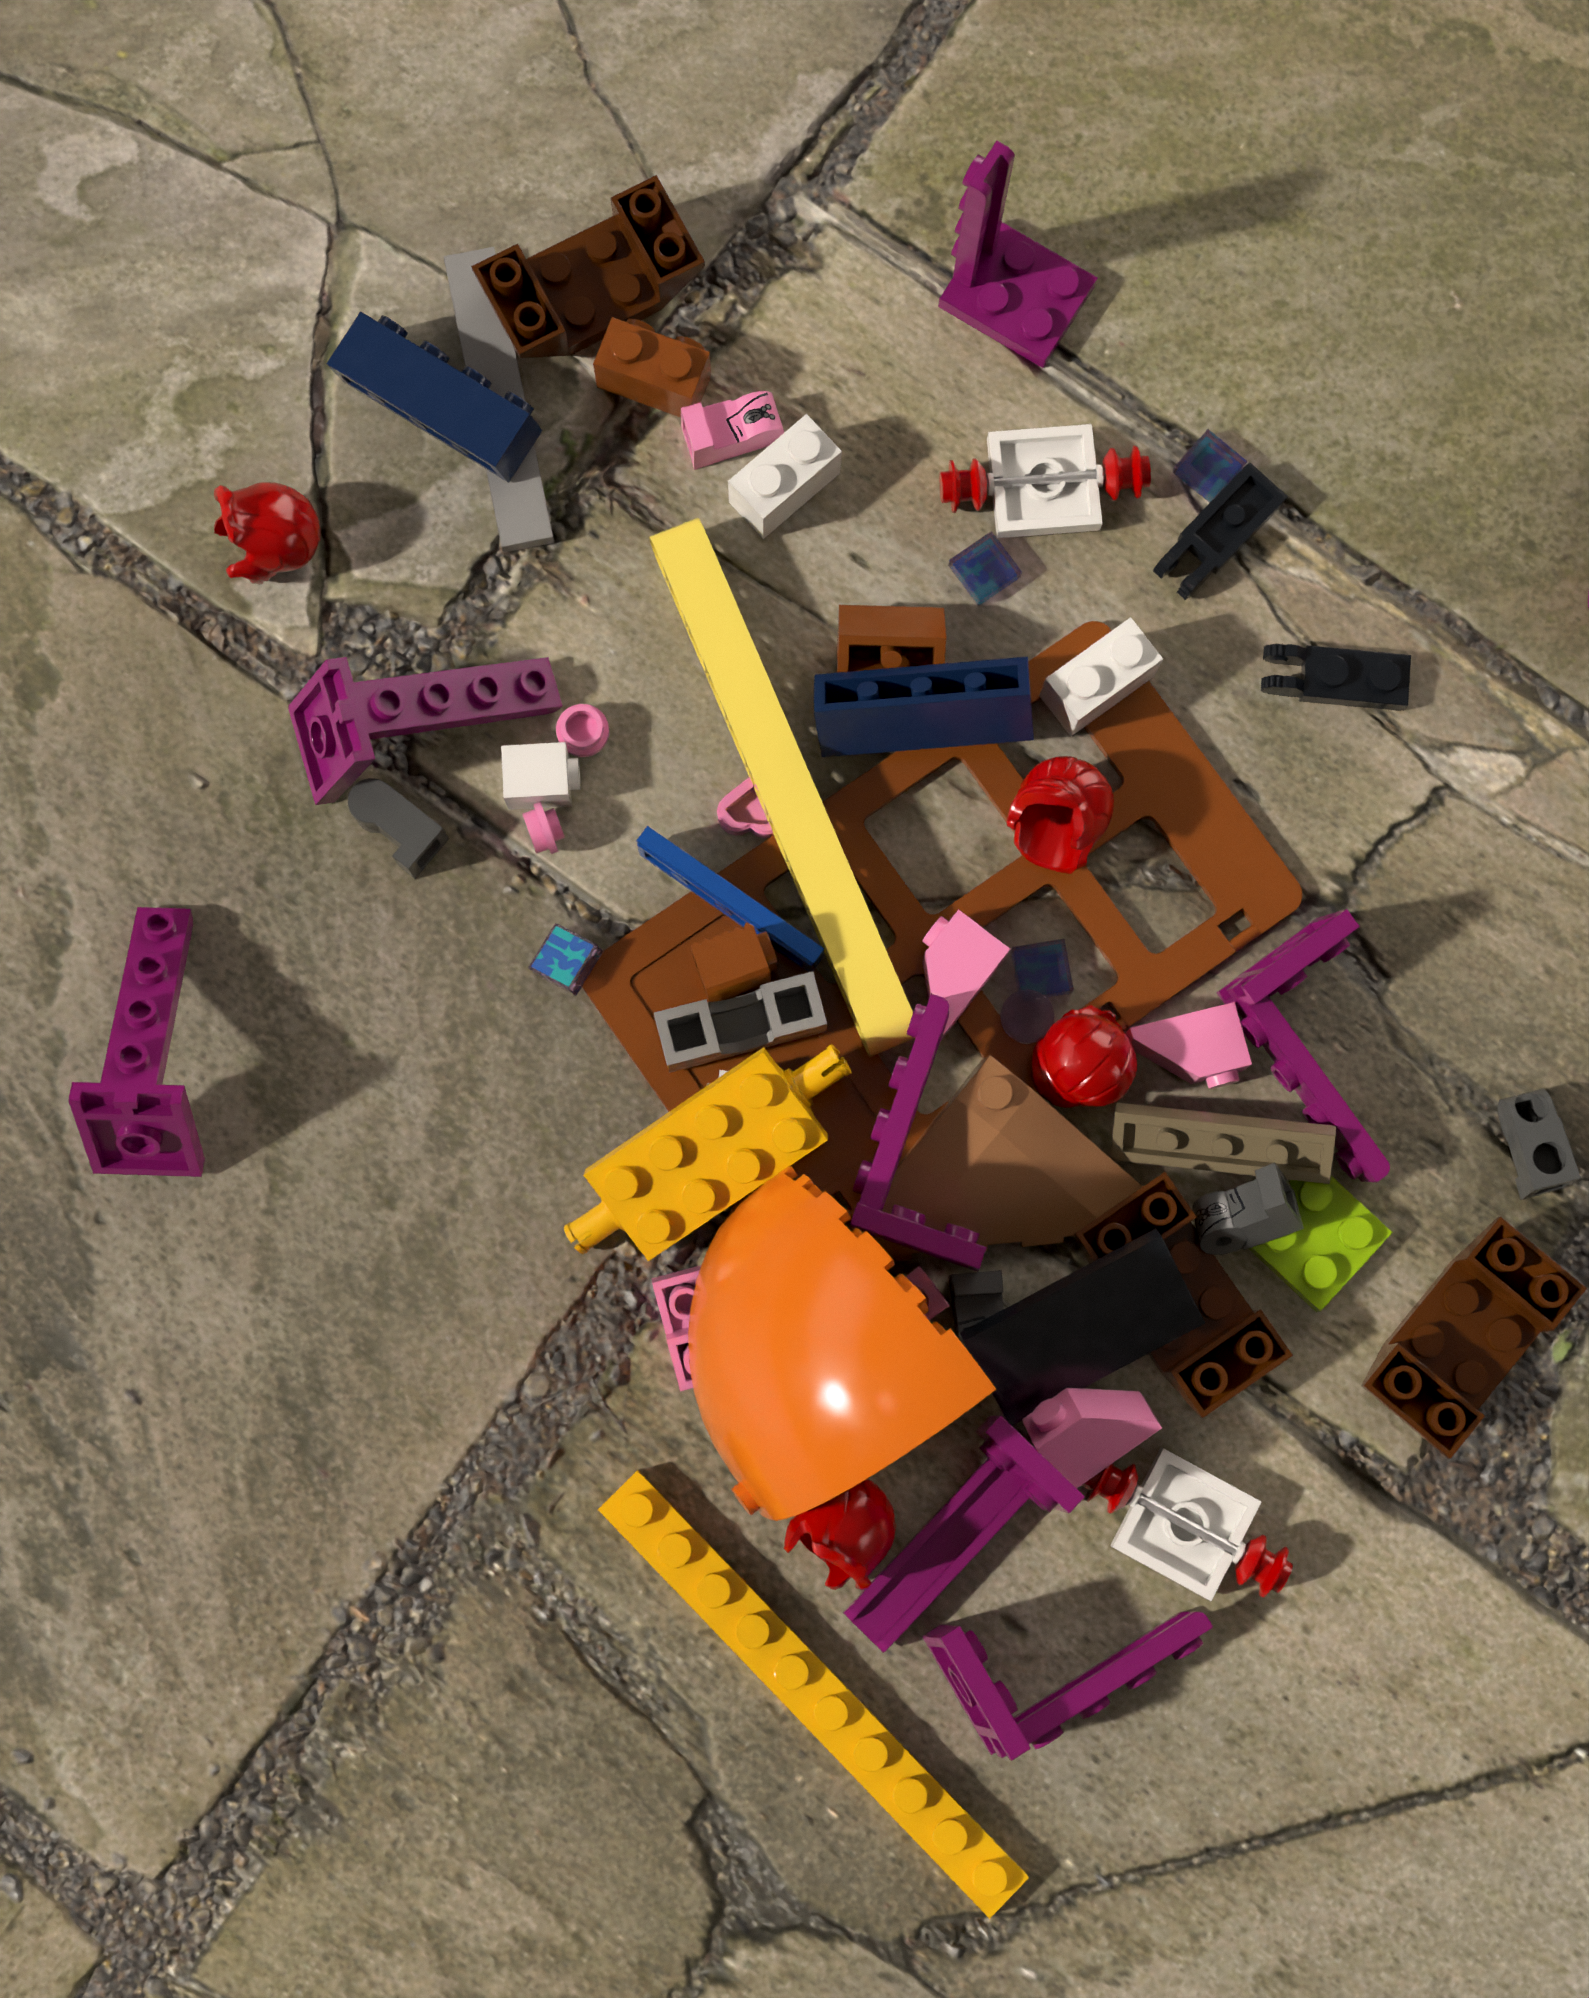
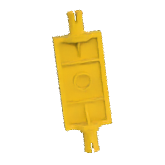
M831 1044L826 1047V1050L795 1071L790 1068L784 1071L775 1063L764 1047L585 1169L583 1176L601 1198L602 1202L564 1226L565 1234L570 1243L577 1239L579 1243L574 1248L584 1255L590 1248L618 1229L626 1231L647 1261H650L785 1168L828 1141L827 1132L814 1116L810 1106L813 1104V1097L844 1076L852 1073L844 1057L839 1059V1050Z

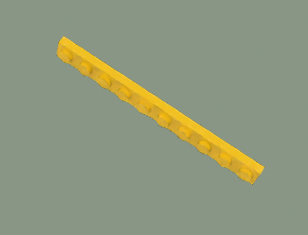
M639 1470L598 1509L989 1919L1029 1879L1027 1873Z

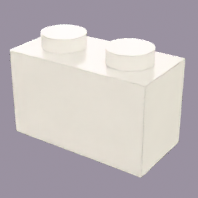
M805 414L728 480L729 503L764 539L840 474L842 451Z
M1130 617L1048 676L1044 681L1039 696L1068 734L1073 736L1153 678L1163 658Z

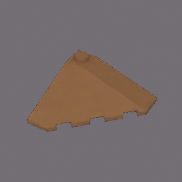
M989 1055L979 1062L900 1161L882 1211L891 1214L895 1204L926 1215L924 1224L926 1227L944 1232L947 1223L974 1231L979 1233L976 1244L987 1247L986 1251H988V1245L1020 1242L1021 1247L1064 1243L1063 1237L1075 1236L1074 1233L1143 1186L1031 1087ZM849 1225L848 1228L850 1230H853L854 1227H852V1225ZM871 1235L893 1261L912 1259V1253H921Z

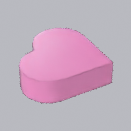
M750 777L719 802L717 808L718 822L721 828L728 834L737 836L751 831L757 837L770 838L774 834L754 790V786L758 790L757 785L752 784Z

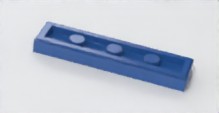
M649 826L644 829L636 840L641 857L743 928L747 922L754 926L756 934L767 931L772 947L805 971H814L823 959L824 948Z

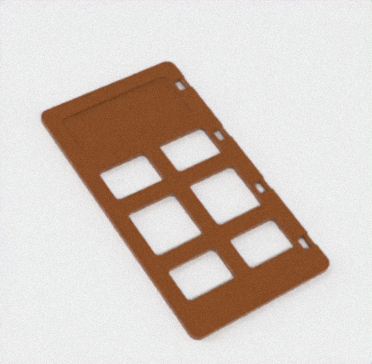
M1098 621L1086 622L1028 661L1032 705L1041 699L1039 694L1048 676L1112 631L1106 624ZM1150 681L1144 683L1084 727L1122 780V786L1113 792L1114 808L1111 822L1088 856L1142 819L1151 820L1214 904L1215 914L1160 953H1151L1146 949L1087 866L1075 870L1072 874H1066L1035 865L1022 855L941 912L929 914L923 909L864 826V822L869 816L948 762L959 760L966 766L1007 823L1010 805L1017 795L1018 789H1020L1023 778L997 743L896 751L822 802L858 885L895 936V942L886 951L901 985L915 976L925 978L923 958L929 947L922 940L941 916L950 921L959 909L982 928H985L1041 888L1052 887L1062 898L1117 975L1115 985L1082 1008L1093 1005L1100 1009L1109 1003L1119 1017L1116 1021L1121 1025L1123 1031L1292 914L1302 901V889ZM773 835L717 874L780 917L764 894L768 885L789 872ZM692 891L589 960L582 968L580 975L583 990L668 1112L706 1087L707 1083H712L718 1079L719 1070L729 1071L760 1050L669 1073L654 1012L707 999V1002H709L694 962L691 946L694 941L701 944L704 937L712 940L714 934L723 936L725 930L733 933L735 926L743 929L741 925ZM1241 911L1251 926L1228 941L1218 926ZM774 949L778 970L770 972L771 982L808 973ZM816 968L813 972L827 1021L826 1032L766 1047L765 1049L775 1063L784 1071L788 1068L795 1071L826 1050V1047L833 1044L840 1052L838 1055L839 1059L844 1057L851 1069V1074L844 1076L812 1098L813 1104L810 1108L827 1132L828 1141L791 1165L798 1175L793 1180L796 1181L805 1174L822 1192L826 1191L831 1196L837 1192L842 1195L849 1205L846 1210L851 1217L844 1224L846 1226L851 1222L856 1205L861 1198V1194L853 1192L863 1160L873 1163L880 1143L871 1139L877 1116L881 1108L891 1111L898 1090L889 1087L892 1074L878 1054L871 1057L868 1055L838 984L827 982ZM980 990L956 1022L983 1059L991 1055L1035 1092H1038L1032 1076V1055L1037 1041L1045 1037L1046 1033L1030 1044L1020 1043L984 992ZM948 1101L930 1114H922L918 1110L916 1111L900 1161Z

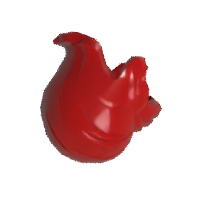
M259 482L236 491H229L223 485L214 489V497L220 503L222 516L215 521L214 534L228 536L231 543L246 551V556L243 560L226 568V573L230 578L243 577L249 579L252 584L257 583L260 585L264 581H269L272 577L276 576L278 572H289L302 568L313 558L320 541V524L312 504L300 492L292 487L276 482Z
M1059 756L1040 762L1025 777L1010 805L1006 826L1015 830V846L1028 861L1046 869L1072 874L1075 870L1085 867L1089 852L1106 832L1111 822L1114 808V796L1111 785L1096 767L1076 757Z
M1088 1005L1078 1010L1071 1009L1065 1013L1061 1019L1048 1029L1045 1037L1037 1041L1033 1048L1032 1076L1034 1085L1039 1095L1055 1106L1072 1108L1079 1105L1089 1107L1112 1104L1127 1093L1136 1077L1137 1057L1131 1041L1121 1025L1116 1021V1015L1109 1010L1101 1011L1093 1005Z
M867 1478L831 1500L794 1516L787 1526L784 1549L789 1553L800 1540L807 1550L823 1560L829 1567V1575L825 1586L832 1590L842 1588L851 1578L856 1582V1589H868L872 1583L868 1576L887 1555L894 1541L896 1523L893 1506L884 1491Z

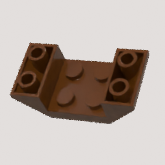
M657 175L611 197L612 217L527 259L519 245L516 244L471 266L476 279L519 358L571 356L603 340L612 317L625 322L628 319L641 321L661 311L705 267L702 255Z
M1163 1172L1074 1233L1090 1264L1154 1229L1158 1230L1205 1324L1152 1351L1148 1355L1161 1374L1200 1418H1204L1292 1357L1293 1354L1261 1309L1254 1311L1251 1309L1217 1258L1201 1250L1197 1230L1191 1222L1197 1216L1167 1173Z
M1498 1217L1447 1265L1381 1347L1361 1386L1447 1459H1451L1485 1417L1479 1411V1408L1540 1332L1554 1331L1587 1288L1502 1217Z

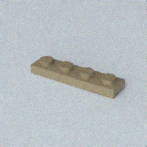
M1116 1102L1111 1159L1115 1161L1256 1176L1255 1170L1275 1162L1288 1180L1330 1184L1336 1126Z

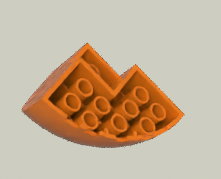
M788 1166L737 1201L719 1226L705 1254L697 1276L691 1302L688 1330L689 1363L694 1394L710 1438L729 1471L738 1482L731 1490L750 1516L759 1511L763 1517L774 1521L799 1515L851 1489L931 1438L996 1390L990 1379L950 1328L946 1331L938 1322L934 1321L931 1324L924 1315L929 1311L926 1297L916 1285H913L901 1273L894 1278L887 1271L895 1264L881 1245L867 1231L862 1233L858 1228L850 1231L844 1225L851 1219L847 1210L826 1191L822 1192L805 1174L796 1181L793 1180L798 1175L792 1166Z

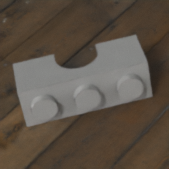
M813 971L762 984L756 991L739 997L716 1002H707V999L654 1012L669 1073L755 1051L763 1047L766 1048L826 1032L827 1021Z

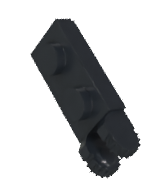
M1249 462L1180 533L1177 539L1178 542L1161 558L1154 567L1153 572L1162 579L1164 576L1169 575L1177 567L1184 555L1190 551L1202 564L1181 582L1180 588L1177 591L1184 600L1188 599L1212 572L1216 575L1286 502L1288 496Z
M1277 643L1264 646L1263 660L1266 662L1302 667L1301 679L1282 675H1271L1262 678L1261 691L1263 693L1298 697L1300 702L1395 711H1404L1408 707L1411 655L1309 645L1303 648L1299 645Z

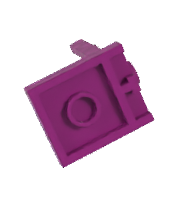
M996 141L986 158L979 154L974 158L964 176L962 184L968 188L959 203L958 209L963 211L955 228V233L959 237L951 251V255L956 257L952 280L939 298L938 307L1044 368L1094 289L1098 277L1002 222L1015 154L1008 146Z
M347 657L326 659L290 703L288 710L315 805L336 802L375 760L371 739L547 715L558 711L563 705L549 657L359 682L353 681Z
M137 907L100 1083L72 1082L68 1102L93 1174L202 1177L205 1157L185 1086L162 1085L193 930L191 909Z
M1344 909L1314 919L1216 993L1224 1004L1235 1002L1236 1009L1243 1018L1240 1023L1244 1035L1256 1048L1264 1047L1274 1061L1271 1071L1275 1078L1287 1091L1292 1092L1295 1090L1306 1105L1302 1112L1307 1122L1336 1126L1335 1147L1338 1151L1334 1154V1157L1341 1169L1353 1180L1359 1178L1361 1182L1377 1183L1390 1171L1388 1160L1270 999V996L1279 992L1282 995L1306 979L1307 975L1303 970L1306 966L1310 967L1320 960L1325 963L1350 946L1346 936L1360 926L1350 912Z
M931 993L927 1006L917 1004L914 1009L907 1035L915 1037L909 1059L899 1055L896 1061L889 1087L898 1091L891 1111L881 1108L877 1116L871 1139L880 1143L873 1163L863 1160L858 1171L853 1192L861 1194V1198L856 1205L850 1225L854 1229L858 1228L861 1232L867 1231L870 1235L979 1272L987 1248L976 1244L979 1233L947 1223L944 1232L924 1226L926 1215L895 1204L891 1214L882 1211L949 1018L948 1001L941 996Z
M989 1416L975 1431L985 1441L979 1447L988 1457L985 1462L875 1577L869 1588L863 1590L843 1611V1614L883 1653L903 1634L1029 1498L1043 1511L1046 1509L1050 1513L1053 1509L1070 1513L1085 1497L1002 1416Z
M1179 1612L1014 1717L1011 1714L1018 1710L1017 1705L1002 1681L992 1682L982 1663L988 1660V1655L972 1630L964 1633L960 1626L939 1625L923 1635L922 1638L989 1754L997 1753L998 1757L1001 1758L1007 1756L1012 1761L1030 1750L1029 1744H1032L1034 1749H1039L1057 1739L1064 1733L1060 1725L1076 1714H1079L1081 1719H1086L1107 1707L1111 1703L1107 1695L1123 1684L1130 1690L1150 1680L1157 1674L1153 1665L1167 1656L1172 1655L1174 1660H1178L1197 1650L1203 1645L1200 1635L1213 1628L1208 1617L1202 1612Z

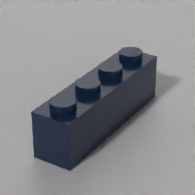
M360 311L326 363L344 383L509 483L543 431L531 416L534 408L512 392L507 391L504 398L489 389L492 383L471 367L465 366L462 372L450 366L447 364L450 358L433 344L423 340L421 345L417 346L407 340L408 332L390 318L382 315L377 322Z
M1028 657L815 674L814 716L821 756L833 757L1034 740Z

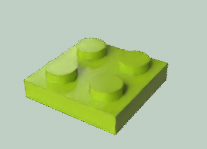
M1332 1176L1330 1177V1184L1289 1180V1183L1294 1188L1304 1229L1249 1248L1257 1258L1315 1312H1320L1393 1233Z

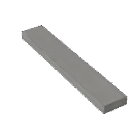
M494 247L443 256L465 366L471 367L486 377L492 383L489 389L503 398L507 391L525 400L515 348L471 266L495 255ZM535 445L532 446L509 483L486 469L503 553L554 543Z

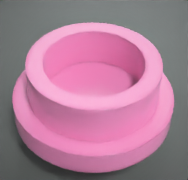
M577 704L569 707L560 715L556 725V735L559 742H566L569 754L577 757H589L598 753L607 743L609 725L605 715L598 708L588 704Z
M541 801L534 803V810L522 814L536 853L550 850L551 854L559 852L555 841L564 839L565 836L555 809L552 808L544 811Z

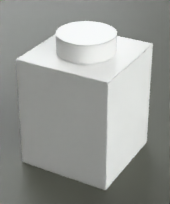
M566 742L501 746L503 796L508 810L535 809L533 804L540 801L543 808L572 806L571 790L581 789L579 758H569Z

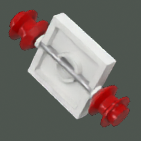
M1092 424L988 432L987 447L990 473L986 475L985 468L976 458H973L968 470H958L954 461L950 460L949 471H942L939 474L941 502L951 503L953 513L957 512L960 502L971 501L975 510L980 511L987 500L988 489V496L993 497L997 538L1099 531L1102 526L1099 487L1103 486L1106 493L1115 501L1121 489H1131L1135 498L1140 499L1142 488L1150 487L1151 484L1149 457L1140 456L1138 446H1133L1129 457L1119 458L1115 449L1110 448L1103 458L1102 465H1096Z
M1160 1448L1141 1486L1137 1485L1138 1475L1135 1464H1131L1126 1469L1121 1470L1114 1466V1463L1081 1485L1088 1489L1085 1501L1089 1502L1097 1495L1107 1499V1513L1109 1514L1124 1508L1126 1504L1130 1506L1110 1545L1112 1548L1209 1601H1212L1231 1562L1236 1564L1237 1584L1243 1585L1249 1579L1255 1580L1260 1583L1259 1596L1262 1598L1267 1596L1271 1590L1279 1593L1289 1579L1293 1563L1287 1560L1289 1553L1287 1547L1281 1548L1276 1553L1267 1550L1266 1536L1263 1534L1250 1540L1247 1544L1242 1542L1261 1501L1164 1448Z

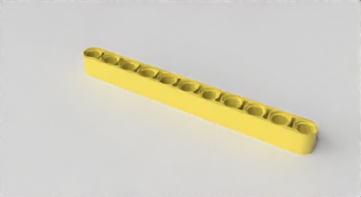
M695 518L650 536L649 540L660 570L752 784L757 785L758 790L754 786L756 795L772 828L774 837L820 945L824 948L826 959L868 1055L871 1057L915 1039V1037L907 1035L913 1015L911 1006L700 519Z

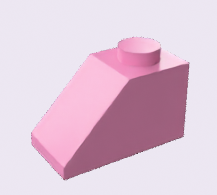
M959 909L950 921L941 916L922 940L929 947L923 958L928 1001L932 993L945 998L949 1003V1018L941 1041L1010 951L1009 947Z
M1235 1002L1132 1027L1126 1032L1135 1052L1190 1084L1206 1081L1208 1089L1239 1082L1238 1072H1242L1252 1065Z
M1066 1388L1053 1398L1041 1402L1032 1413L1022 1419L1036 1450L1076 1488L1162 1429L1140 1391Z

